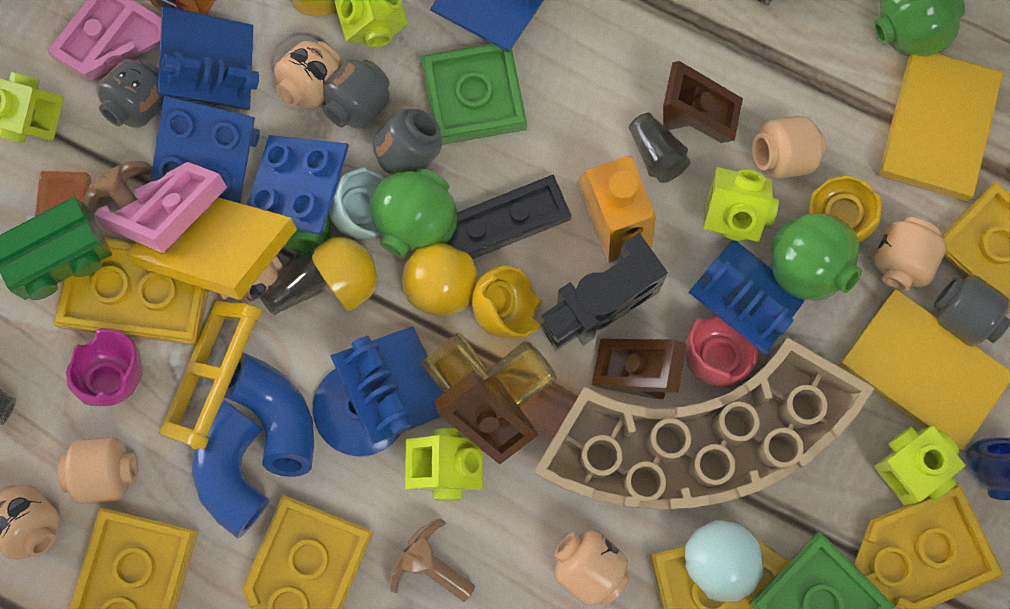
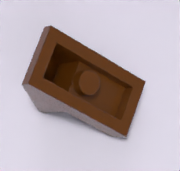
M681 61L672 62L663 104V129L668 131L691 126L720 143L735 141L743 98Z
M600 339L592 385L660 400L664 399L666 392L679 393L687 345L675 339Z
M473 370L434 400L438 414L499 465L538 436L534 426L495 375H491L484 380Z

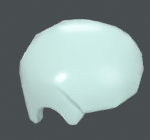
M362 167L346 172L339 177L329 211V217L339 232L349 238L358 240L374 239L381 235L371 218L370 201L379 182L385 179L384 176Z
M712 520L695 529L686 544L685 566L689 577L702 589L709 599L738 602L755 591L763 576L762 550L756 538L747 528L737 522Z

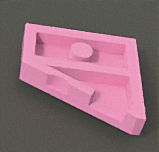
M86 0L47 52L54 60L90 82L111 71L119 62L125 59H134L160 45L161 17L134 0Z
M186 162L167 172L161 179L149 182L134 190L138 200L114 213L106 205L98 209L94 215L103 228L164 253L211 206L212 202L227 186L219 173Z

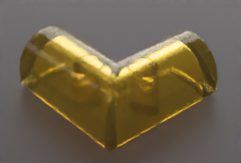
M456 333L421 362L443 393L473 370L484 380L491 375H495L520 409L557 380L553 368L535 346L527 341L522 342L493 367L488 369L461 333Z

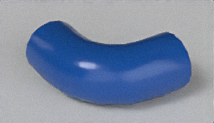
M243 352L224 398L245 406L253 411L261 421L265 431L262 465L267 471L286 477L307 474L312 469L314 431L313 418L303 395L285 374L270 364Z
M224 400L207 436L209 441L205 450L194 449L192 477L201 504L219 525L238 539L252 527L269 503V498L247 481L241 468L242 457L246 449L262 431V428Z

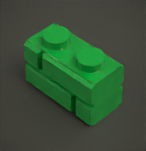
M76 196L0 234V274L10 292L24 300L29 298L31 300H40L54 294L58 290L57 284L73 275L75 277H84L96 272L102 266L101 260L112 255L91 211Z

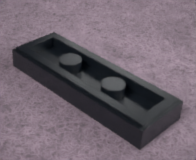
M553 174L457 212L456 230L447 244L468 253L472 259H475L570 221L572 215Z

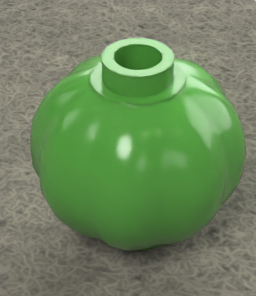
M881 0L880 18L874 20V30L883 45L890 43L903 55H934L946 50L957 37L961 17L965 14L964 0Z
M418 168L416 172H397L379 182L371 197L370 214L374 226L383 237L380 245L391 254L405 258L408 252H414L418 248L427 247L434 243L447 244L452 238L457 225V208L453 196L448 192L449 184L436 173L423 168Z
M807 214L798 218L796 222L794 220L787 221L777 231L771 243V251L773 252L772 269L776 282L785 292L802 300H824L839 290L843 293L849 292L856 285L862 273V269L857 266L860 250L858 237L846 222L828 214Z

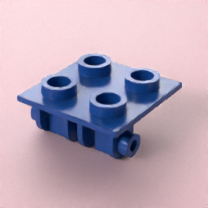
M436 0L431 6L430 11L495 46L510 52L544 0Z
M163 6L157 94L250 110L251 89L256 90L259 84V72L252 71L253 25Z
M164 95L150 182L161 179L167 172L189 162L219 173L227 188L218 197L240 203L250 146L256 147L260 138V130L253 128L255 117Z
M269 135L247 206L291 217L297 228L296 231L323 234L349 145L340 142Z
M732 240L688 292L764 354L769 351L777 338L789 328L794 321L792 319L805 301L791 296L781 289L775 280L773 269L735 240Z
M413 326L372 341L369 336L361 337L351 343L352 348L330 356L372 445L442 417L438 414L434 400L445 393Z

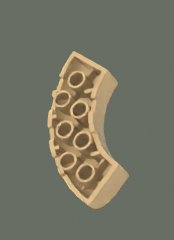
M788 337L773 349L765 363L747 382L721 397L699 404L676 407L675 409H649L613 400L584 386L533 473L565 490L593 500L624 507L666 510L689 509L724 503L758 492L786 478L814 460L855 419L875 388Z

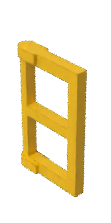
M215 301L158 434L188 444L193 449L205 450L209 441L207 438L255 322H259L263 310L256 305ZM224 320L240 321L220 368L206 365ZM199 378L212 380L214 383L194 430L180 426Z

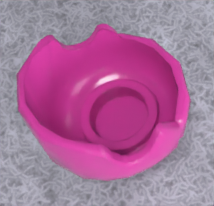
M106 328L98 329L95 338L85 345H75L71 362L66 370L68 388L81 402L89 406H113L126 400L134 393L143 376L141 357L135 343L124 332Z

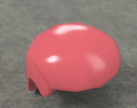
M717 315L704 320L697 318L685 342L687 345L685 353L687 366L697 379L712 386H731L745 380L754 371L759 356L758 348Z

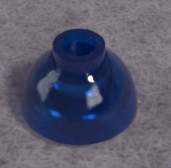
M987 438L973 443L966 450L967 464L971 473L979 483L987 487L989 497L997 500H1010V438Z

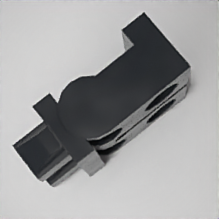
M639 232L623 243L617 264L603 273H591L584 276L579 281L576 289L571 282L558 290L557 305L541 315L543 323L540 328L556 351L575 338H578L584 346L595 338L597 331L611 325L658 294L668 272Z

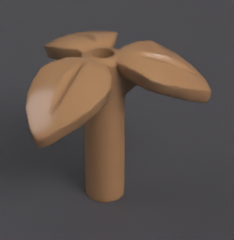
M131 161L107 171L85 193L83 203L94 216L105 196L111 197L120 208L138 200L127 187V180L130 177L152 173L151 164L146 161Z
M438 519L420 528L409 539L408 547L400 552L391 570L390 590L397 593L399 582L405 571L414 574H426L463 602L471 596L475 585L434 556L433 549L428 542L431 535L438 528L446 525L445 521Z

